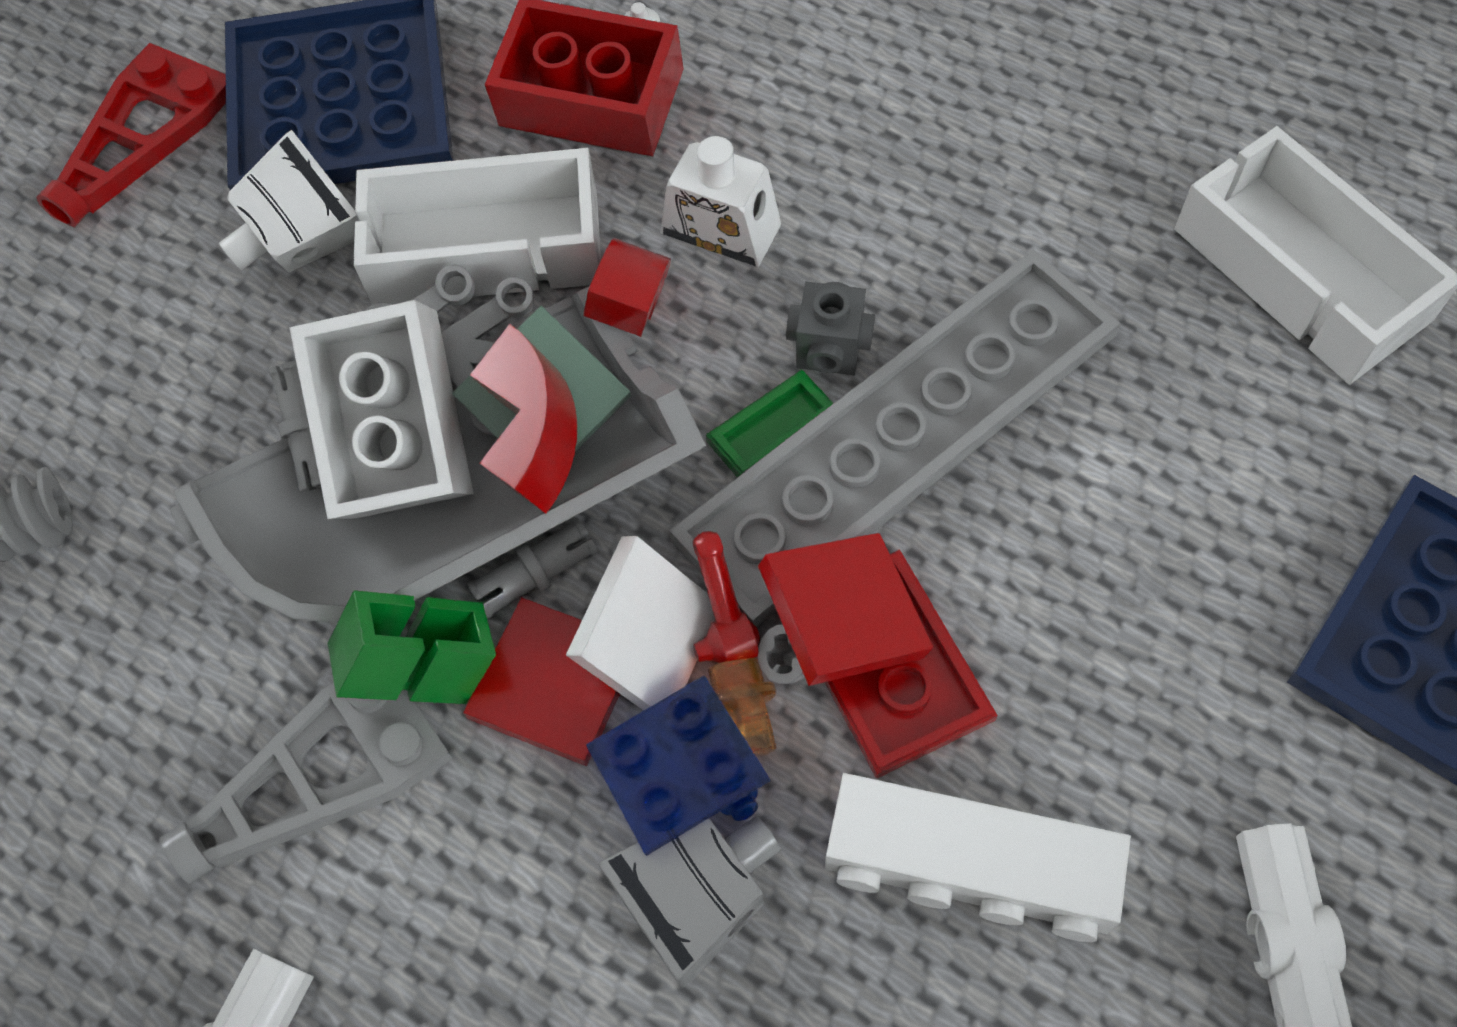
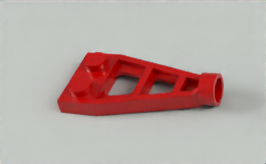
M149 43L116 77L59 177L56 180H51L37 195L36 199L39 205L54 219L75 228L89 212L92 214L209 124L226 104V74ZM144 100L151 101L175 112L174 117L169 122L149 135H143L124 127L135 105ZM109 142H115L134 151L107 172L93 166L96 158Z

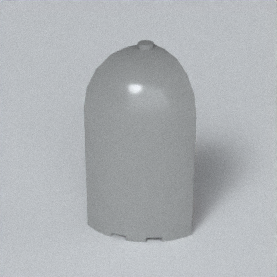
M588 286L545 309L630 390L632 396L575 452L566 482L547 514L513 491L479 464L497 441V438L494 435H487L481 432L474 425L471 412L456 398L455 403L474 493L472 495L357 519H327L322 489L308 492L299 491L292 453L288 440L285 438L175 489L174 494L179 504L171 507L170 512L187 542L192 544L200 540L208 555L243 595L292 619L338 623L353 590L414 596L415 601L701 450L707 445L679 389L664 381L651 366L639 371L632 363L629 355L637 351L636 345L626 331L583 316L587 293L590 287ZM527 317V318H525V319H523V320H521V321H519V322L513 324L512 326H514V327L517 329V328L520 327L529 317ZM505 329L483 340L495 343ZM451 379L452 388L454 392L457 389V386Z

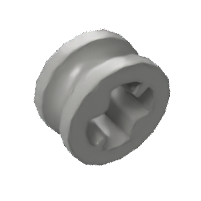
M783 624L772 627L762 637L758 647V663L762 673L770 681L778 684L807 685L808 683L797 657L792 659V666L784 665L783 654L790 652L792 646Z

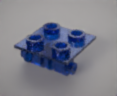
M705 675L586 744L646 856L720 811L724 815H732L735 821L748 819L758 809V803L755 800L758 795L757 789L771 781Z

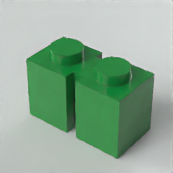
M353 590L327 643L336 697L396 701L401 691L407 690L409 701L467 704L496 656L483 603L426 597L406 636L399 637L416 607L414 596Z

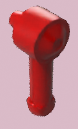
M704 531L698 534L692 543L707 588L715 621L711 622L706 637L693 644V649L698 662L715 661L724 668L729 669L758 659L760 635L757 627L748 620L744 612L740 613L724 557L723 545L718 533Z

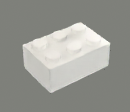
M416 300L289 327L327 519H357L474 494L436 310Z

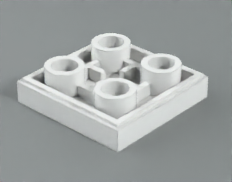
M622 536L566 656L649 715L671 721L697 661L693 644L706 637L711 622L715 620L708 593L638 536Z

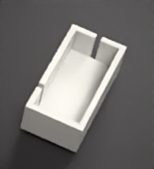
M1278 126L1241 150L1235 162L1231 158L1192 184L1174 228L1176 232L1298 340L1307 334L1314 340L1308 349L1349 385L1433 322L1457 289V273Z
M588 148L357 170L355 213L359 221L355 222L354 268L372 305L377 303L398 304L413 300L433 287L438 273L450 265L461 266L469 272L475 283L473 297L495 295L498 285L510 277L522 278L530 285L532 291L539 290V281L548 280L551 289L591 285L601 261L597 190ZM460 276L450 278L446 282L445 292L450 295L460 294L466 287V280ZM520 288L510 289L507 293L525 291Z

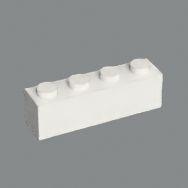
M843 773L826 853L825 870L838 873L836 882L849 889L876 893L879 891L880 883L909 889L907 899L926 907L948 909L951 906L952 899L979 905V916L992 922L1006 925H1022L1024 916L1053 922L1052 933L1057 936L1081 942L1097 941L1098 933L1107 935L1121 923L1131 835Z

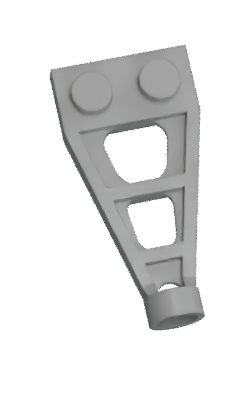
M333 681L325 686L196 815L161 836L159 841L173 868L185 882L191 884L215 867L219 869L393 800L451 761L452 757L416 702L409 701L407 690H402L396 701L336 697ZM336 727L350 729L367 755L368 764L366 770L358 778L332 788L322 789L313 786L303 770L306 754L331 729ZM279 773L286 774L300 797L298 807L264 826L252 825L244 811L246 799L274 775ZM210 833L214 836L216 844L214 847L207 849L202 838Z

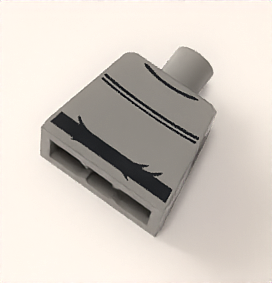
M700 812L605 858L598 865L674 979L683 989L693 981L764 905L763 893L750 873L780 852L781 848L770 830L758 816L753 817L724 839L710 818L704 812Z

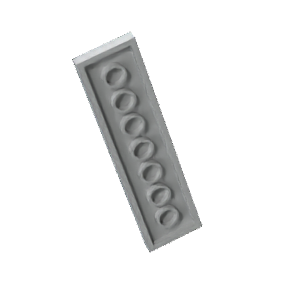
M1033 249L669 530L671 541L702 574L692 541L698 534L704 531L717 532L723 545V553L740 613L744 612L748 620L758 627L777 611L758 568L765 554L873 534L1115 338L1121 323Z

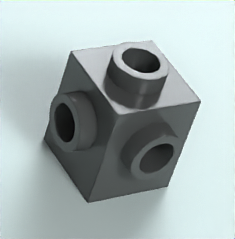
M805 281L801 305H790L786 328V340L796 341V368L855 376L859 349L871 350L875 314L864 313L865 288L849 287L840 282L816 283Z

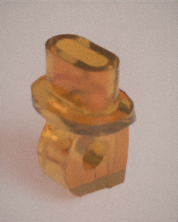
M740 659L711 666L708 669L713 693L707 698L708 708L711 712L715 713L728 712L731 735L739 758L746 760L767 756L774 752L777 747L765 702L772 700L777 690L774 683L764 681L758 659Z

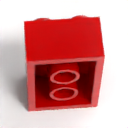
M518 0L484 84L498 125L500 127L653 157L684 70L678 25L542 0Z

